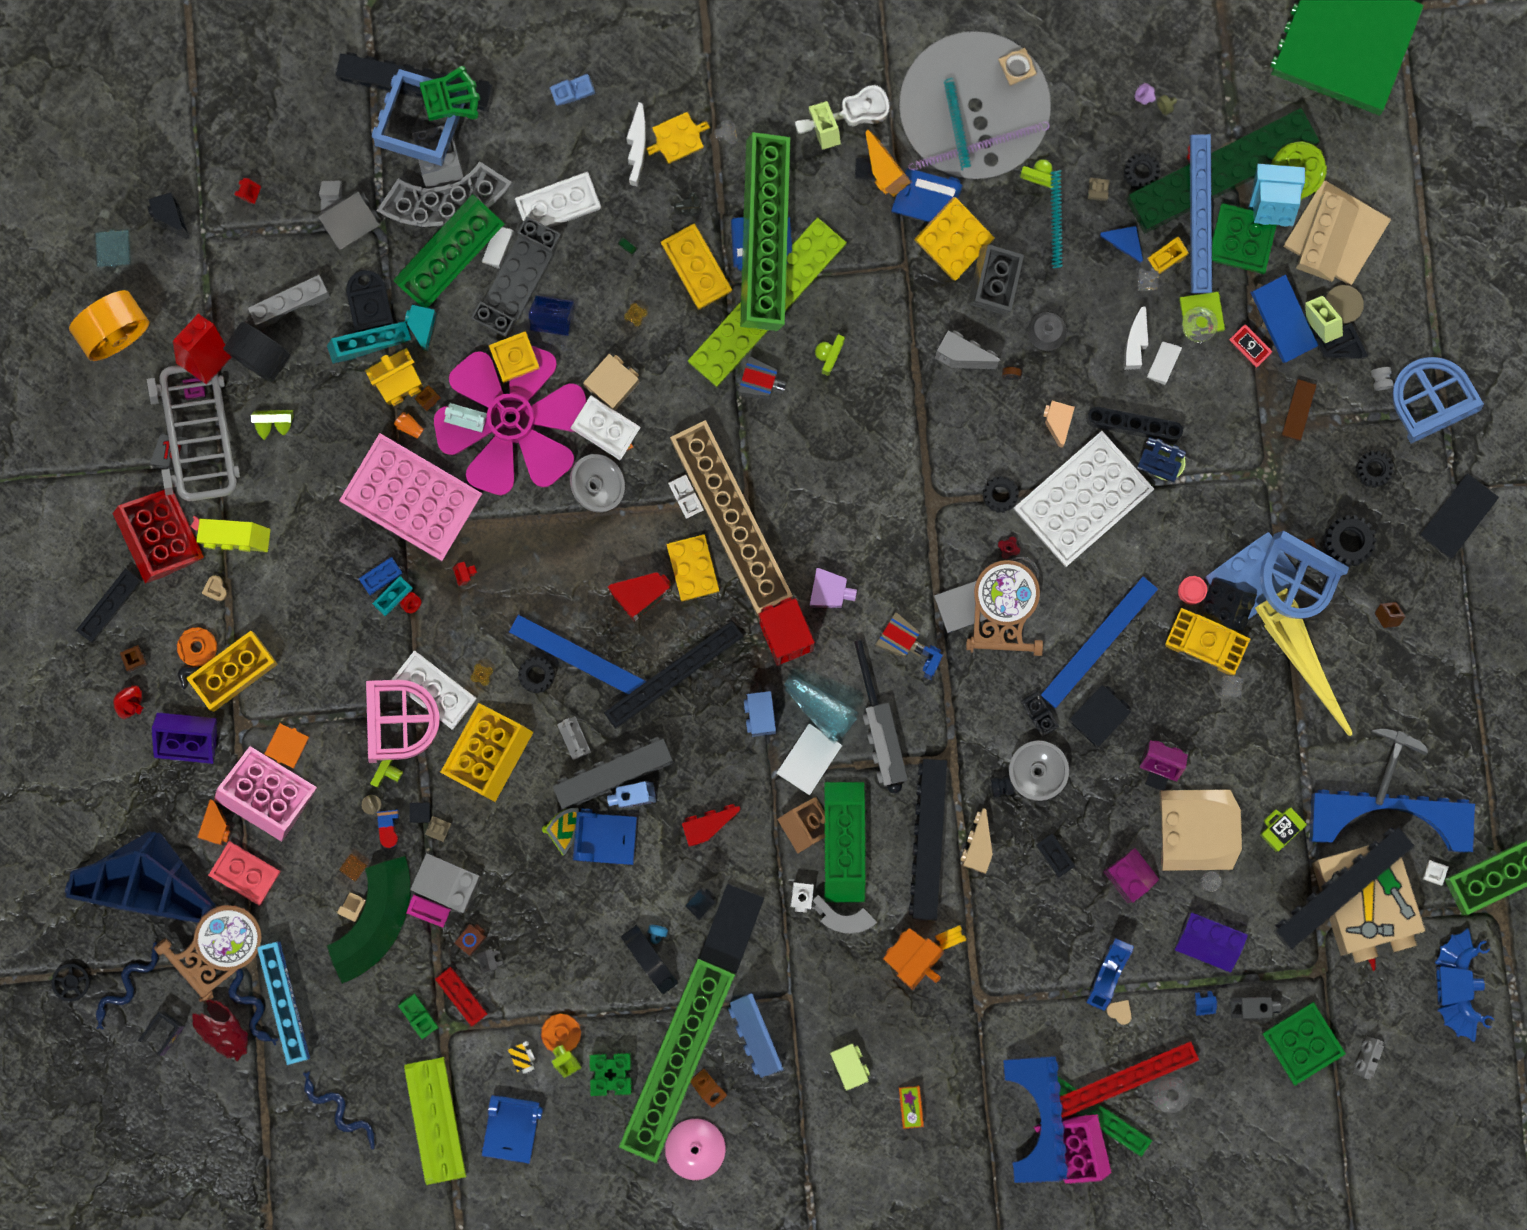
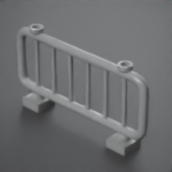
M179 365L165 368L159 376L160 384L156 385L155 378L147 379L151 404H158V396H162L174 475L172 476L169 469L161 470L165 495H172L173 487H177L179 496L187 501L230 495L236 488V478L240 477L238 466H234L221 392V387H225L223 375L219 376L217 373L212 381L207 384L213 386L215 399L171 405L169 391L206 386V384L199 382L168 387L167 377L169 375L188 371ZM209 403L216 404L218 417L174 423L172 409ZM212 421L219 422L221 435L177 441L175 427ZM216 439L222 440L224 453L180 459L178 445ZM225 457L227 471L183 478L181 463ZM228 475L229 485L226 488L197 493H188L185 490V481Z

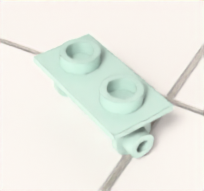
M449 403V407L445 410L446 417L444 422L482 433L487 413Z

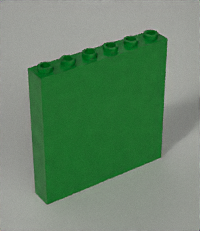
M1299 0L1298 4L1294 3L1290 14L1293 15L1292 21H1287L1283 31L1287 33L1285 39L1281 38L1277 50H1280L1278 57L1274 56L1270 67L1273 68L1271 75L1380 116L1384 111L1424 5L1413 0Z

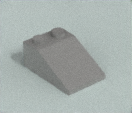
M426 853L411 890L466 914L481 876Z

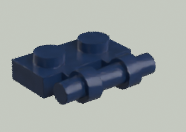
M1149 437L1146 444L1152 446L1153 450L1144 449L1137 468L1174 483L1182 464L1175 461L1176 456L1184 458L1186 451L1179 449V446L1163 443L1161 439L1157 438L1156 440ZM1159 450L1170 453L1169 458L1158 454Z

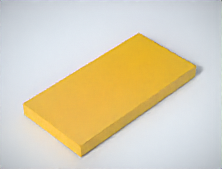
M695 223L661 241L662 247L698 310L732 292L731 286Z

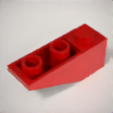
M735 804L723 807L724 811L716 813V810L705 812V816L698 819L696 815L685 818L686 822L682 823L688 846L691 847L708 842L741 811L740 807H735Z

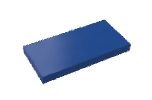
M1286 275L1250 292L1283 363L1318 346Z

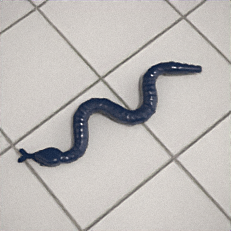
M153 942L150 964L132 963L123 969L121 978L127 991L124 997L106 996L100 1000L96 1010V1019L99 1022L97 1030L99 1028L104 1029L101 1023L106 1014L105 1004L125 1005L134 997V987L129 978L130 972H149L155 968L158 953L154 950V947L157 945V942Z
M240 968L235 971L236 978L231 983L228 991L230 999L236 1004H254L256 1012L249 1022L250 1032L259 1040L265 1042L272 1041L276 1045L278 1038L272 1039L266 1032L256 1029V1024L264 1013V1004L261 999L255 996L241 997L237 995V988L244 977L243 970Z
M310 1072L307 1074L303 1073L306 1077L304 1090L309 1100L314 1104H323L332 1100L336 1101L338 1104L335 1113L337 1128L343 1132H352L359 1128H364L367 1131L371 1149H375L374 1132L369 1123L356 1121L344 1124L342 1121L346 1107L344 1098L340 1094L333 1092L320 1097L314 1096L313 1082L308 1077Z

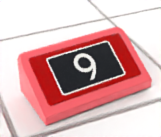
M1247 325L1242 326L1229 339L1256 368L1272 353Z

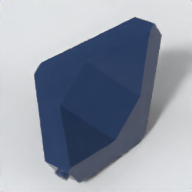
M150 831L96 863L71 871L69 882H67L65 888L66 898L196 923L208 911L215 908L214 902L161 833Z

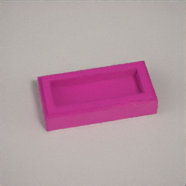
M413 895L406 913L444 928L451 909Z

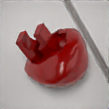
M134 685L119 691L115 695L113 706L120 718L127 719L135 715V713L141 714L143 707L140 705L142 701L141 689Z

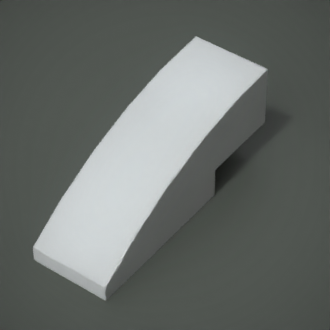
M1141 307L1130 328L1125 345L1124 370L1140 369L1142 366L1141 349L1148 347L1146 307Z

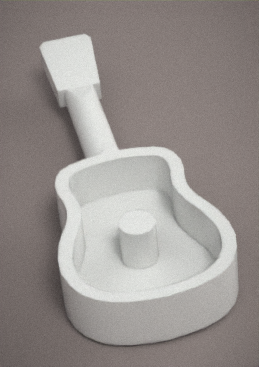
M875 85L865 87L858 94L844 98L842 111L834 113V119L838 121L845 118L850 126H856L860 123H880L888 116V98L881 87ZM810 119L795 122L798 134L815 128L813 120L810 121Z

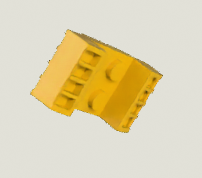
M1181 608L1165 645L1178 653L1182 651L1217 667L1218 671L1228 675H1235L1250 638L1201 615Z

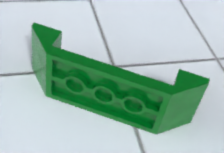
M824 782L825 902H865L864 782Z

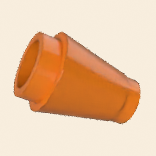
M402 412L394 423L398 430L417 439L424 431L409 413Z

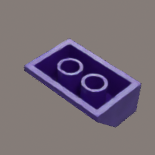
M157 712L152 725L154 758L213 764L217 739L216 718Z
M1191 912L1187 915L1174 950L1231 973L1243 950L1248 935Z

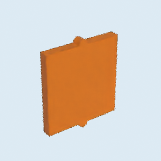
M279 723L264 755L277 760L279 764L283 763L295 768L309 737L297 732L296 728L291 729Z

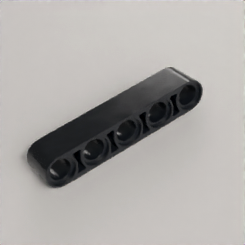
M1093 407L1086 417L1088 425L1094 428L1146 438L1151 437L1156 440L1158 438L1167 442H1176L1183 434V427L1178 422L1102 407ZM1098 413L1101 420L1093 421L1091 414ZM1118 417L1120 424L1113 425L1110 418ZM1130 421H1137L1139 428L1133 429L1130 426ZM1149 425H1157L1159 432H1151ZM1169 428L1177 429L1178 436H1171Z

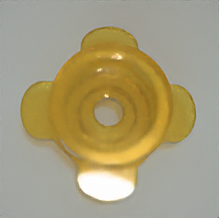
M633 303L630 305L628 313L624 314V318L626 321L630 320L633 322L634 326H640L642 319L647 316V311Z
M476 664L470 679L472 682H479L483 686H487L493 670L490 667L485 668L481 664Z

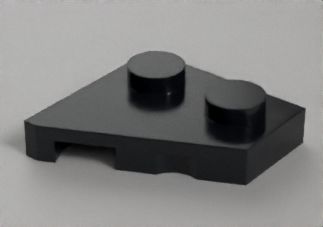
M1352 323L1342 327V337L1327 343L1321 338L1316 339L1323 358L1365 359L1368 357Z

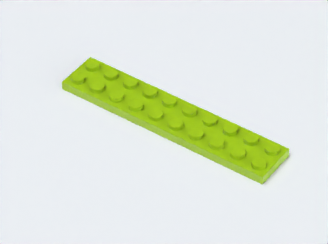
M818 217L792 245V253L787 255L785 312L847 244ZM741 302L688 360L690 365L716 387L724 381L769 331L740 327Z

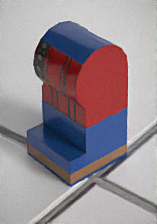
M399 810L377 812L381 844L387 848L395 847L398 844L399 837L395 832L394 819L399 818Z

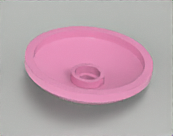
M685 1120L672 1129L666 1140L665 1154L668 1164L675 1173L686 1179L701 1180L713 1175L720 1168L725 1157V1141L721 1132L716 1126L706 1120ZM693 1146L698 1147L699 1152L697 1154L691 1152Z

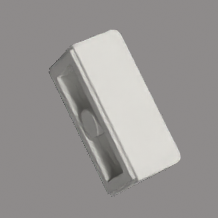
M502 227L490 240L482 262L500 269L514 231Z
M1162 342L1147 378L1165 385L1182 348Z

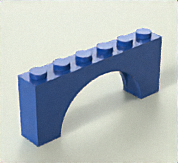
M1056 1056L1003 1060L1005 1081H1013L1025 1087L1035 1099L1041 1116V1133L1037 1146L1028 1157L1021 1161L1013 1162L1015 1183L1049 1182L1067 1179L1068 1167L1065 1162L1066 1146L1063 1140L1064 1125L1061 1119L1062 1105L1059 1098L1060 1084L1057 1077L1058 1064Z

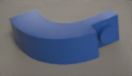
M1115 938L1112 945L1108 948L1094 979L1086 1002L1087 1004L1103 1011L1106 1010L1112 999L1119 976L1134 946Z

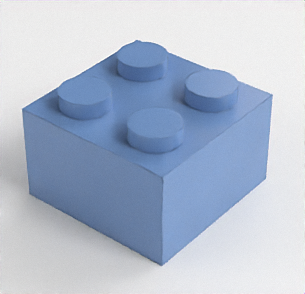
M771 691L747 694V699H744L745 713H749L750 719H746L747 732H752V737L776 734Z

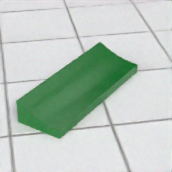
M472 194L393 281L421 307L428 308L505 223Z

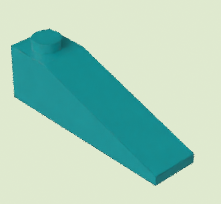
M404 321L331 338L327 348L334 364L408 342L411 338Z

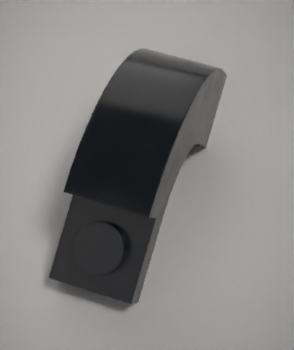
M637 925L621 936L637 962L662 995L679 984Z

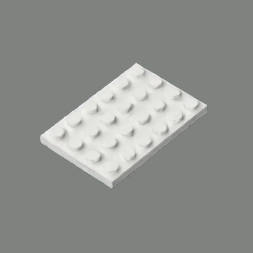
M1101 431L1013 509L1059 561L1067 567L1147 497L1154 488Z

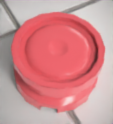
M1197 576L1185 578L1178 587L1180 600L1188 605L1198 604L1207 594L1206 583Z

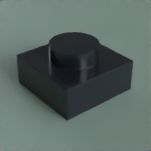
M856 158L855 179L874 180L875 176L872 172L870 159Z

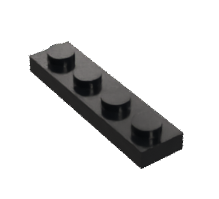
M125 568L76 631L93 643L142 581Z

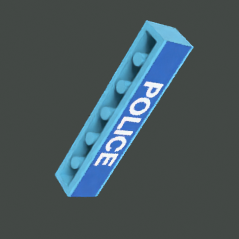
M281 942L257 947L287 1065L308 1060L310 1055Z

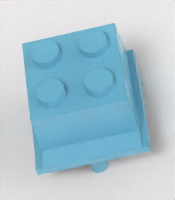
M1257 164L1249 210L1254 212V223L1281 226L1294 225L1300 207L1301 193L1305 184L1304 167Z

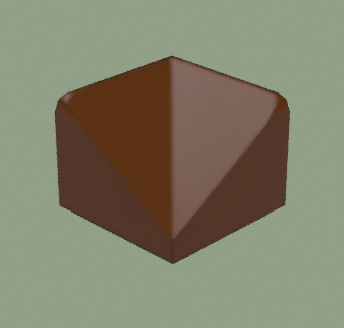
M1396 602L1380 604L1375 611V615L1383 628L1397 627L1406 617Z
M139 645L120 652L128 672L148 665Z

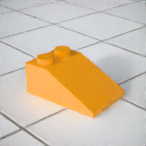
M867 130L865 133L872 172L877 179L874 182L885 194L889 193L894 197L909 185L911 181L879 139Z

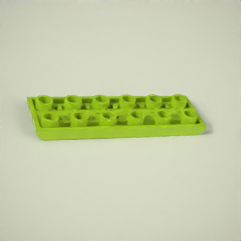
M444 1057L404 1065L426 1185L466 1177Z

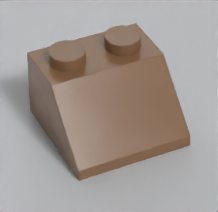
M816 797L777 819L797 853L825 838V811Z

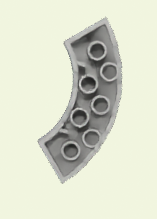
M481 162L459 182L452 185L434 187L433 189L414 186L397 179L377 209V212L390 219L409 225L439 227L443 226L472 194L489 208L508 190L512 182Z

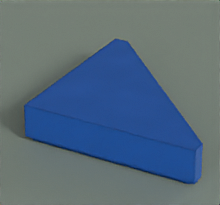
M1136 226L1100 233L1101 238H1104L1139 263L1143 262Z

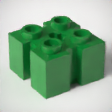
M631 1053L614 1054V1059H607V1054L589 1055L590 1072L595 1071V1079L590 1080L591 1096L608 1095V1090H615V1095L632 1094V1077L627 1078L626 1070H631ZM608 1069H612V1072L616 1073V1077H613V1080H609V1077L605 1075Z

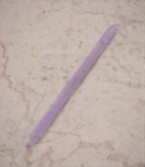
M993 137V140H992L993 145H994V139L996 140V143H997V145H998L997 137H996V138ZM951 150V153H950L951 158L953 159V157H952V152L954 153L955 158H956L955 150H954V151ZM945 152L944 155L942 154V156L944 157V160H945V161H946V159H945V154L947 155V158H948V160H949V155H948V153Z

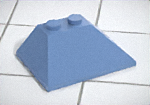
M1269 532L1205 577L1210 586L1214 579H1218L1238 589L1256 593L1255 605L1251 609L1248 619L1257 613L1255 607L1266 601L1261 588L1260 571L1273 539ZM1280 550L1273 569L1294 579L1297 570L1285 553ZM1272 574V584L1276 594L1285 588L1290 589V583Z

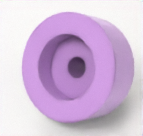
M1147 83L1142 84L1135 93V99L1141 104L1152 103L1156 98L1154 88Z

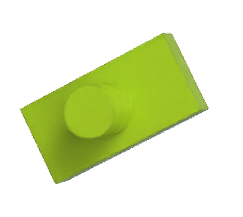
M382 760L370 784L379 788L385 776L398 782L403 771L391 766L393 760Z
M563 1045L553 1050L556 1059L552 1060V1063L564 1078L582 1068L570 1051L566 1052Z

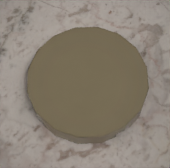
M1349 285L1334 287L1325 298L1342 318V324L1354 322L1363 311L1364 301L1361 294Z

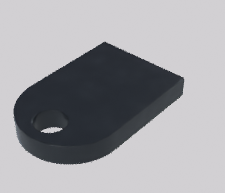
M362 270L352 275L347 283L346 293L355 332L394 324L383 279L377 273L370 270ZM362 276H367L370 279L369 283L365 286L359 284V279Z

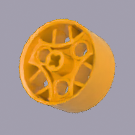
M122 290L111 293L84 309L71 322L69 331L90 361H99L120 352L136 341L148 328L149 320L130 292Z

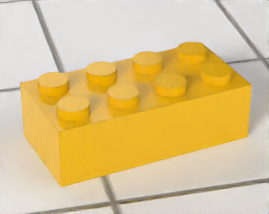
M249 631L186 679L208 709L215 712L278 664L257 635Z

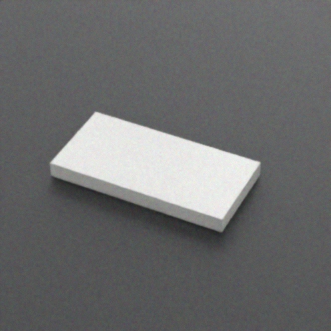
M588 172L515 198L523 221L527 216L549 228L601 209Z
M415 650L392 678V680L411 681L425 688L437 704L439 720L452 730H454L477 700L476 697ZM406 692L410 698L427 710L426 705L419 697Z

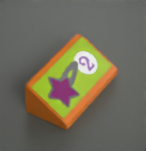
M920 1087L899 1088L903 1128L924 1127Z

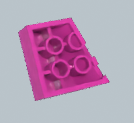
M1098 1115L1062 1118L1064 1125L1063 1140L1066 1146L1065 1162L1068 1167L1067 1179L1064 1180L1065 1184L1102 1181L1111 1173ZM1041 1124L1034 1126L1037 1133H1041Z

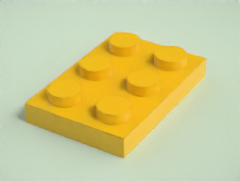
M705 534L666 544L681 602L719 592Z

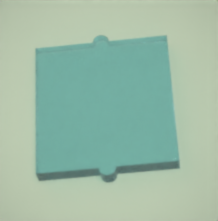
M110 230V232L96 233L98 267L112 266L115 268L117 265H130L128 230Z

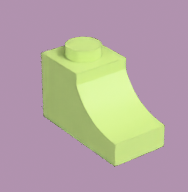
M828 102L810 106L809 112L822 150L840 145L839 128Z

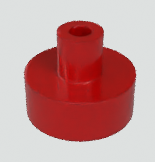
M410 592L400 601V606L405 612L414 613L420 608L421 599L415 593Z

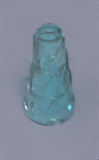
M797 676L795 678L790 677L784 684L786 687L785 691L833 744L839 741L836 736L839 734L843 737L857 719L855 717L858 715L856 710L811 684L804 682Z

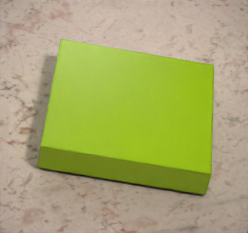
M1219 292L1179 298L1185 337L1225 330Z

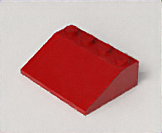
M165 490L147 495L118 505L112 513L145 584L163 578L204 558L174 492L172 495H165Z

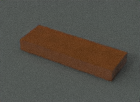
M1297 379L1281 436L1301 441L1316 384Z

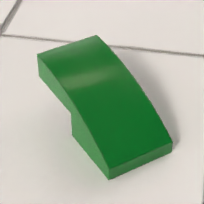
M415 993L398 1004V1007L421 1039L438 1028Z

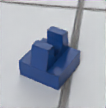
M1207 991L1206 998H1201L1199 992L1195 993L1196 1016L1215 1014L1217 1001L1212 991Z

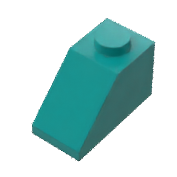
M412 305L411 310H407L405 321H408L407 324L422 349L428 351L437 314L433 309Z

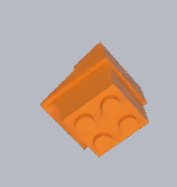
M909 928L899 936V941L894 947L887 950L883 959L898 973L897 976L911 990H914L925 976H928L935 983L940 980L941 977L931 968L941 958L944 951L929 938L925 940Z

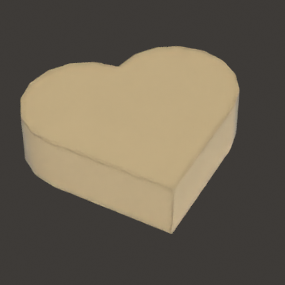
M216 575L211 576L202 594L216 601H223L227 597V590L223 587L224 582L222 578Z
M1128 1000L1111 1003L1107 1006V1015L1111 1018H1116L1119 1024L1125 1025L1131 1021Z

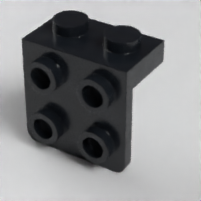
M1214 579L1202 607L1201 615L1229 629L1244 631L1251 609L1255 605L1257 594L1238 589L1223 581Z

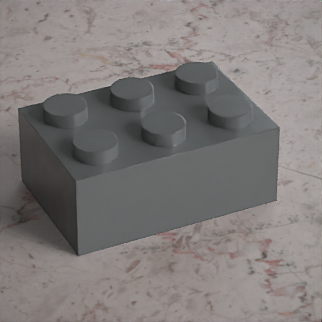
M989 244L981 247L967 304L1003 315L1011 312L1024 255Z

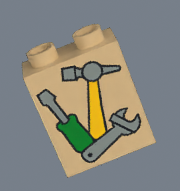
M1368 846L1320 859L1312 863L1320 891L1323 890L1321 886L1329 879L1333 882L1338 877L1336 873L1343 867L1349 868L1354 864L1352 860L1360 853L1364 856L1369 851L1367 849ZM1402 857L1329 918L1340 955L1352 953L1355 963L1379 957L1375 946L1391 942L1393 952L1417 946L1414 935L1425 932Z

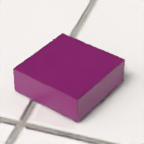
M198 378L182 380L183 385L202 382ZM204 386L184 389L186 400L206 397Z

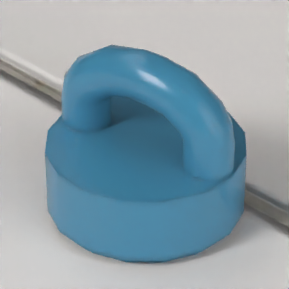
M650 924L647 932L651 934V942L658 944L662 937H667L668 929Z

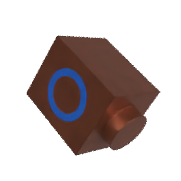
M470 924L454 943L469 956H472L487 937L483 935L485 931L479 925L473 926Z

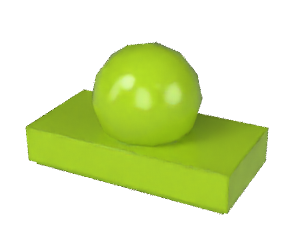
M1039 160L1035 163L1033 169L1023 166L1020 178L1053 188L1051 186L1053 184L1051 180L1053 179L1050 178L1052 176L1050 174L1053 169L1052 165L1047 160Z
M839 334L833 346L828 342H821L815 348L816 357L821 361H826L822 374L827 376L830 375L844 344L845 338Z

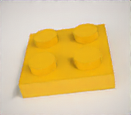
M526 331L489 345L503 383L540 369Z

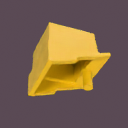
M407 348L390 357L388 355L381 357V362L365 370L371 384L374 387L377 386L388 405L396 406L402 403L405 396H415L421 392L420 388L423 387L413 367L416 364Z

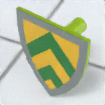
M579 808L562 810L553 817L548 825L542 827V832L550 836L563 856L574 841L576 814L579 812Z

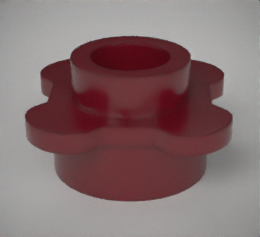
M1010 537L1006 541H999L998 547L1001 548L1004 559L1020 554V548L1017 547L1015 537Z

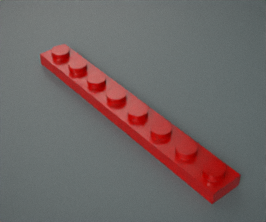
M1191 1041L1059 1097L1062 1105L1061 1119L1199 1061Z

